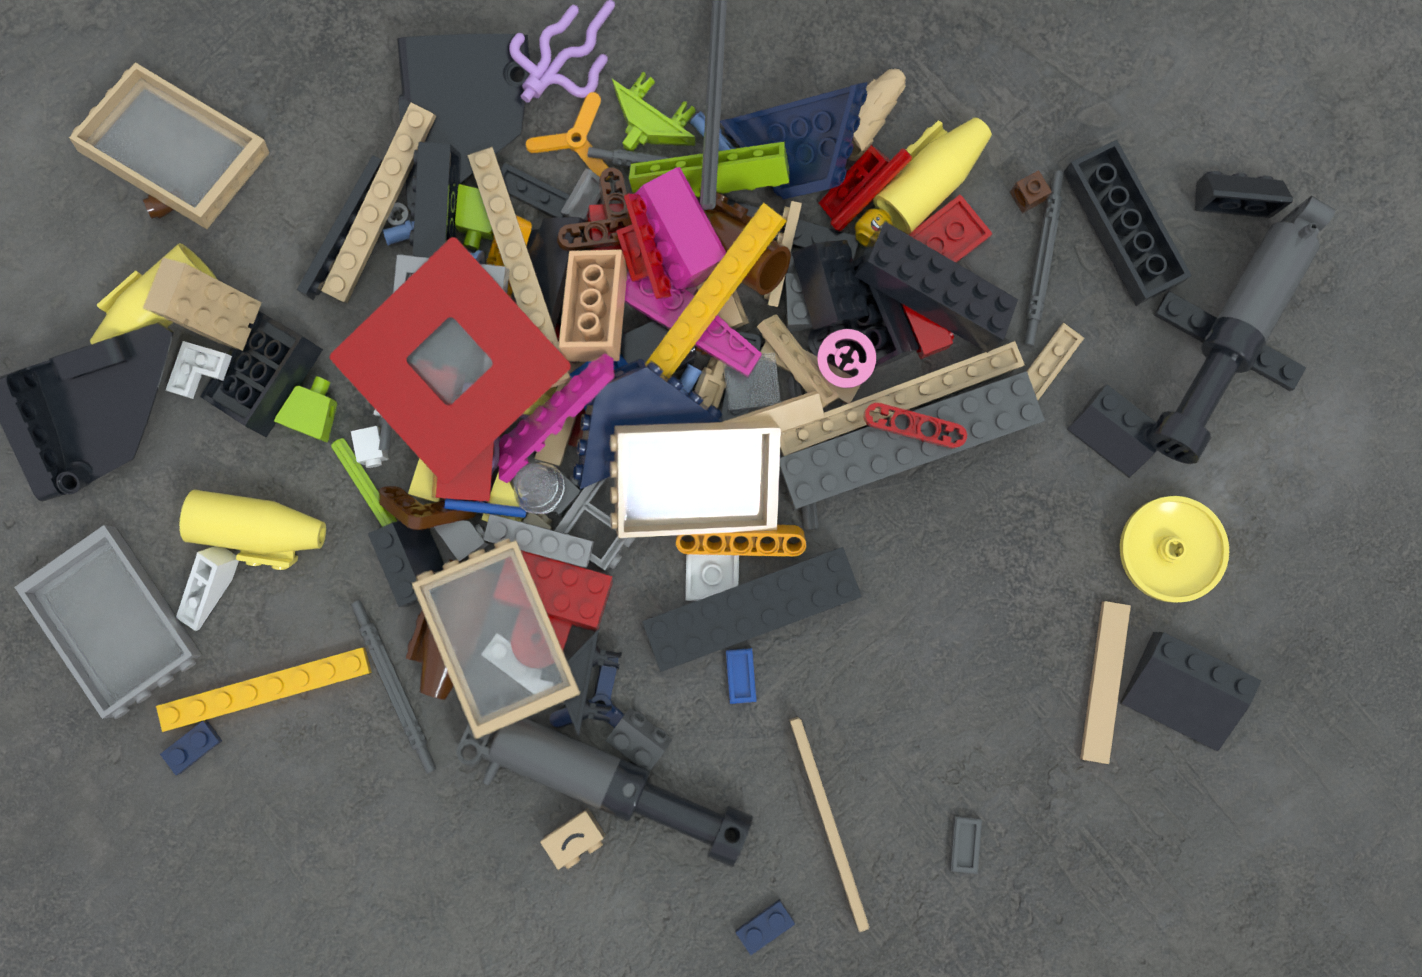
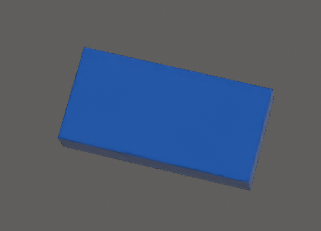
M752 648L726 650L730 704L756 702Z

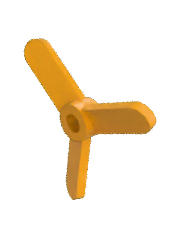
M590 92L585 97L574 126L567 133L530 138L526 141L527 151L539 153L570 148L576 151L590 170L600 177L601 173L609 168L604 160L587 157L588 148L593 147L587 140V134L600 105V96L595 92ZM574 137L581 138L579 142L572 141Z

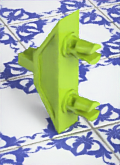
M642 72L631 89H626L612 79L616 96L628 125L625 133L628 135L622 143L625 150L633 152L640 143L645 145L647 142L649 144L695 146V136L684 129V126L693 114L696 113L693 106L686 111L687 102L683 101L673 117L668 118L642 100L649 89L655 84L652 77L646 81V73Z

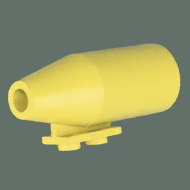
M973 118L947 132L943 129L942 122L938 120L932 127L924 131L922 137L915 144L910 145L906 149L911 154L912 160L873 198L875 207L878 210L883 209L887 211L891 216L893 226L909 235L965 181L992 136L989 127L981 119Z
M181 243L164 256L167 259L186 263L217 279L208 266L194 252ZM162 259L143 275L134 271L97 304L98 308L106 312L107 315L90 339L91 344L158 322L166 327L173 323L164 317L143 309Z
M192 490L187 495L182 506L180 534L185 542L241 550L236 555V560L245 561L247 565L259 566L266 564L272 565L273 569L285 570L298 561L295 551L318 549L323 546L326 536V524L323 521L275 501Z

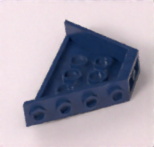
M868 82L851 85L850 87L735 118L721 120L720 123L724 126L725 133L734 139L740 148L778 142L785 143L789 166V183L772 186L773 191L779 197L787 199L840 186L845 179V165L847 158L850 157L853 151L852 139L860 125L859 113L861 106L864 105L867 99L868 92L866 87Z
M640 358L614 370V378L586 404V414L581 416L583 436L577 442L579 462L574 464L573 478L577 480L580 489H583L611 476L610 462L615 461V451L611 452L610 435H615V426L724 422L721 418L723 413L712 404L709 407L703 404V398L693 390L689 393L683 389L684 385L671 375L670 378H667L662 374L664 370L653 361H650L648 364ZM676 437L626 439V469L667 452L668 448L665 441Z

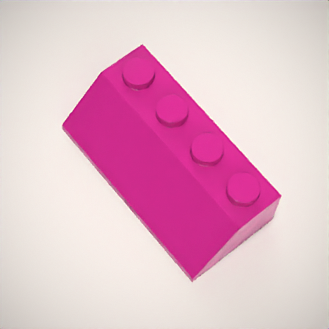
M677 167L644 184L635 194H639L645 201L647 219L654 229V241L662 255L663 266L676 290L699 286L711 275L725 256L726 251L681 168Z

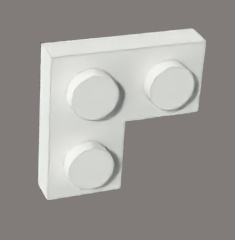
M183 341L166 391L193 399L201 375L223 381L232 356Z

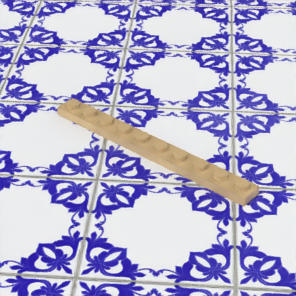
M493 147L470 154L468 158L504 266L510 269L509 281L517 305L562 354ZM569 371L552 387L570 382Z
M1015 341L988 353L979 354L825 412V417L782 431L780 432L782 457L867 426L863 413L872 403H883L910 410L1021 368L1025 364ZM878 408L873 412H869L874 422L881 418L891 417L893 412L889 411L888 416L880 415V409Z

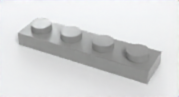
M494 514L489 516L483 539L492 543H498L509 538L511 542L517 541L522 551L585 568L588 567L594 544L592 540Z

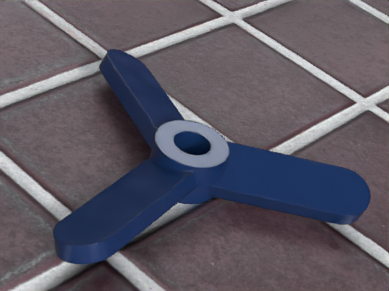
M608 658V660L618 663V658ZM600 666L595 694L589 702L596 703L598 700H603L606 705H612L611 711H598V713L610 717L609 724L615 728L624 716L611 701L617 669ZM567 708L555 711L550 716V723L555 728H561L573 723Z

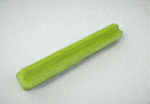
M341 438L331 444V448L381 526L384 527L397 522L396 518L379 504L377 488L362 465L356 461V456L346 440Z

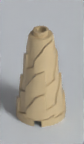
M889 69L877 80L874 79L867 85V99L864 105L861 106L859 113L860 125L854 133L852 139L853 151L847 160L857 161L873 143V138L884 125L885 118L897 104L896 100L906 86L905 75L902 71Z

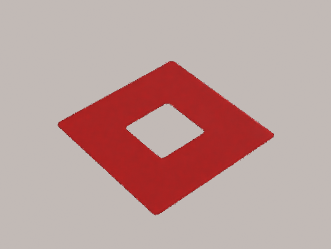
M450 238L330 354L331 361L443 484L450 483L571 368L569 361L456 238ZM452 317L490 357L493 364L451 405H445L407 363V357L447 318Z

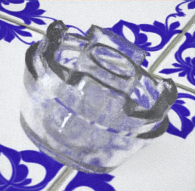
M548 463L528 464L517 472L514 479V497L517 504L524 511L532 514H546L558 507V503L561 501L563 494H565V482L561 472L555 466Z

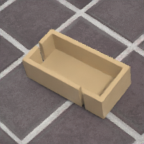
M163 257L143 309L222 345L243 351L251 331L248 325L249 323H254L261 302L186 263Z

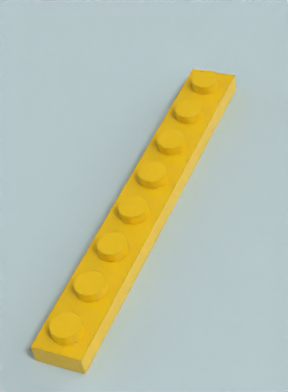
M765 203L761 205L646 361L648 364L650 361L655 362L664 370L662 374L667 378L673 375L787 220Z
M362 647L156 706L162 732L372 672L366 648Z

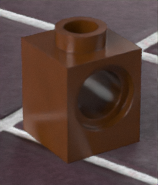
M1039 170L1016 182L1010 191L1022 214L1045 202L1052 193Z

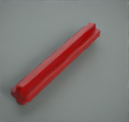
M901 149L831 220V225L837 231H842L912 160L911 154L906 149Z

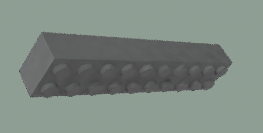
M1027 371L912 411L962 425L966 429L967 440L958 448H946L869 426L779 458V473L792 510L1044 422L1045 419ZM905 415L896 417V427L901 430L907 429L909 419ZM887 420L886 426H889V420ZM924 422L921 425V432L923 435L931 437L935 433V427L930 422ZM941 425V433L937 438L938 440H941L943 435L951 437L952 443L960 440V436L956 434L957 430L954 429L951 433L943 432L944 426Z

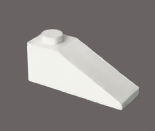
M216 546L197 552L176 618L195 631L201 628L233 579L239 560H236L235 554L226 548Z

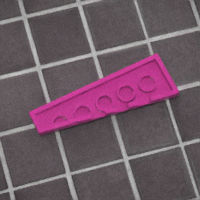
M663 268L665 275L671 283V297L656 299L649 277L632 282L628 271L625 303L670 330L694 296L686 288L676 290L667 271ZM716 315L695 344L698 348L747 378L762 357L760 351L737 331L730 328L718 315Z
M604 353L597 360L592 361L578 376H574L560 391H556L547 402L538 406L529 417L521 420L517 427L502 436L499 441L498 462L500 480L505 483L510 482L528 464L527 457L534 450L540 452L545 447L544 441L551 433L557 435L562 430L568 416L574 418L614 378L612 357Z

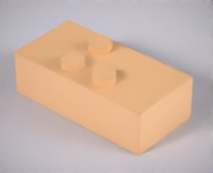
M622 250L569 251L559 348L569 362L594 361L604 353L612 357L613 361H619L628 270Z

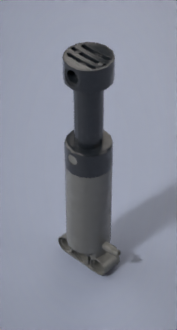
M1310 196L1280 222L1270 226L1203 341L1201 351L1206 360L1175 412H1162L1148 436L1149 443L1161 454L1181 463L1196 464L1211 439L1210 432L1205 428L1208 420L1235 373L1248 372L1255 363L1319 251L1320 244L1317 235L1334 216L1336 211L1334 208L1314 196Z
M491 689L483 693L477 704L481 717L506 707V700L500 691ZM494 696L500 698L501 703L497 709L491 710L486 707L489 698ZM527 717L477 739L469 723L456 751L459 761L466 766H476L482 759L490 762L482 780V783L489 786L501 766L624 821H630L633 813H636L708 844L710 847L707 857L730 867L734 866L739 857L753 820L752 815L728 805L722 815L647 782L650 775L648 770ZM469 746L476 747V757L472 760H465L463 758L465 748ZM726 829L733 830L736 835V839L732 844L725 840L724 833Z

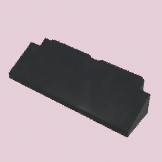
M580 217L543 218L540 230H531L526 245L554 329L556 328L564 300L569 251L559 247L557 236L559 230L565 225L586 222V220ZM580 230V236L571 237L570 233H566L563 239H567L572 244L574 238L582 237L583 230ZM512 291L511 299L517 304L514 293Z

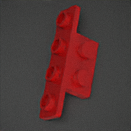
M626 194L624 199L632 225L619 229L616 232L632 282L649 277L656 299L671 297V283L663 270V258L654 241V229L647 219L645 201L639 194Z

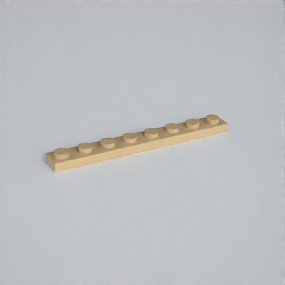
M410 103L321 291L342 302L348 303L413 167L414 150L418 149V142L425 141L436 118L435 114Z

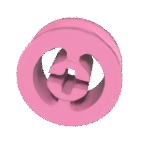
M842 329L833 332L822 342L818 351V366L822 375L828 382L841 388H852L864 383L872 374L876 364V352L872 342L863 333L852 329ZM842 340L857 342L866 353L865 363L859 362V356L855 350L851 356V359L854 360L853 364L847 363L843 371L858 370V375L852 378L838 377L828 366L827 358L829 355L835 356V363L839 367L842 363L840 355H846L851 349L849 346L837 349L835 344Z

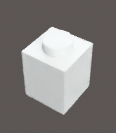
M378 426L351 431L356 461L366 465V468L381 466V461L389 460L388 452L378 450L381 428Z

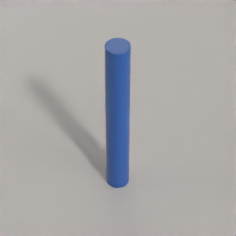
M445 499L444 509L525 518L526 516L525 507Z

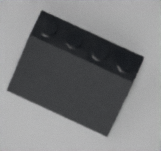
M258 311L254 323H249L248 325L251 331L243 351L231 348L228 352V355L232 356L224 380L211 378L200 397L245 427L267 438L276 424L274 421L275 417L294 388L302 384L323 349Z
M1153 632L1120 703L1215 751H1219L1251 705L1262 680L1165 632Z

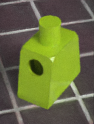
M459 184L455 226L459 232L466 234L463 246L471 250L479 249L481 238L493 240L494 233L479 189Z
M316 376L310 390L297 385L274 421L328 443L337 407L336 401L325 396L331 382Z

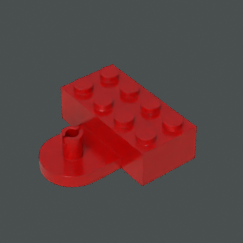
M520 550L562 651L564 652L572 625L596 632L599 629L612 588V576ZM508 557L505 560L493 598L496 603L520 610L511 637L512 651L518 661L528 668H548L555 664L554 658L511 557Z

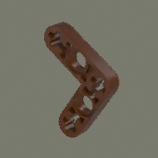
M607 168L601 173L599 178V189L606 220L563 226L557 236V243L561 249L565 251H578L621 245L617 232L611 233L610 239H607L608 230L606 228L609 227V232H614L618 226L624 228L632 225L624 195L627 194L624 178L618 169ZM608 176H611L613 180H617L614 185L615 193L610 194V183L605 182ZM612 200L620 201L623 205V210L621 212L612 211L609 207V202ZM593 228L599 229L602 232L603 238L599 241L591 240L588 236V231ZM580 230H583V243L581 242L582 237L574 238L572 244L567 239H563L566 233H570L571 237L580 236Z
M385 486L379 490V504L411 529H426L471 519L476 516V512L444 509L445 500L422 505L403 489L396 486Z

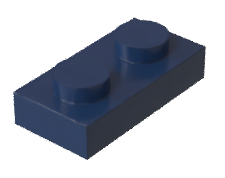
M203 720L160 755L173 773L180 775L222 742V739L207 720Z
M779 899L736 929L735 933L749 954L752 955L794 926L795 922Z

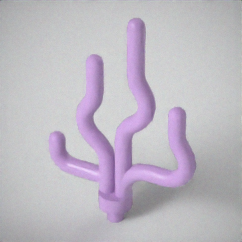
M607 0L592 20L586 31L585 43L580 47L563 49L551 64L549 41L552 36L560 34L568 28L579 12V8L576 5H571L559 22L547 26L542 31L539 38L541 59L537 65L520 52V46L524 42L525 36L522 33H517L513 37L509 46L511 57L530 73L522 85L525 91L522 93L521 98L525 102L529 103L533 97L539 98L550 84H558L570 94L579 98H585L590 92H595L598 86L599 73L608 61L606 55H599L588 73V83L583 88L578 87L570 79L557 73L569 58L586 56L593 50L596 44L597 31L615 7L614 1Z

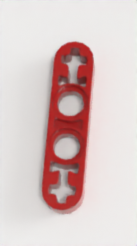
M872 403L863 413L865 423L872 428L942 447L955 449L962 446L967 440L966 429L960 424L883 403ZM876 408L880 409L879 414L888 416L889 411L893 412L889 419V426L885 425L887 420L882 418L874 422L869 412L875 411ZM898 415H905L909 419L907 429L901 430L896 427L895 418ZM924 422H930L935 427V433L931 437H927L921 432V425ZM941 425L944 426L943 432L951 433L954 429L957 430L956 434L960 436V440L952 443L951 437L945 435L941 436V440H938L937 438L941 433Z

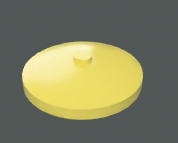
M1168 496L1142 505L1130 516L1121 534L1120 557L1127 576L1144 594L1164 602H1187L1204 596L1219 583L1227 568L1229 543L1222 523L1209 508L1190 498Z

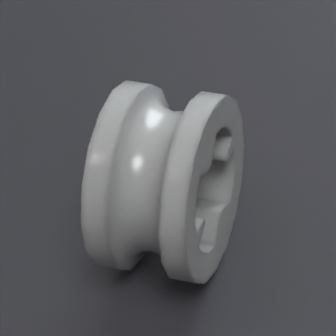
M402 203L394 204L387 219L393 227L405 224L407 220L411 221V214ZM399 211L401 213V211H404L401 214L402 220L398 221L395 218L394 212Z

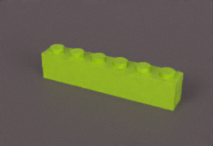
M784 142L718 151L716 192L726 194L731 191L753 190L758 187L780 186L789 183V166ZM703 153L631 164L629 181L633 194L644 184L674 168L680 167L695 196L700 197Z

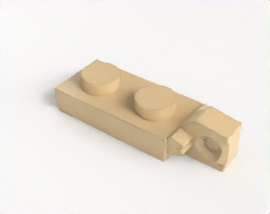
M711 357L707 367L703 368L694 392L703 398L702 403L707 407L712 404L718 408L726 386V382H724L725 376L723 375L726 364L715 357Z

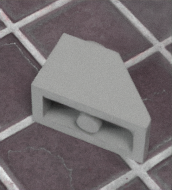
M462 520L434 527L457 560L462 563L470 559L469 554L484 549L489 545L487 541L483 540L485 530L480 524L475 525L470 521Z

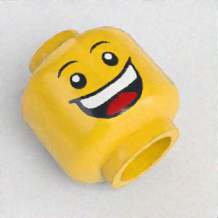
M869 209L855 225L856 239L860 244L867 247L871 236L884 221L893 226L891 216L887 211L883 209Z

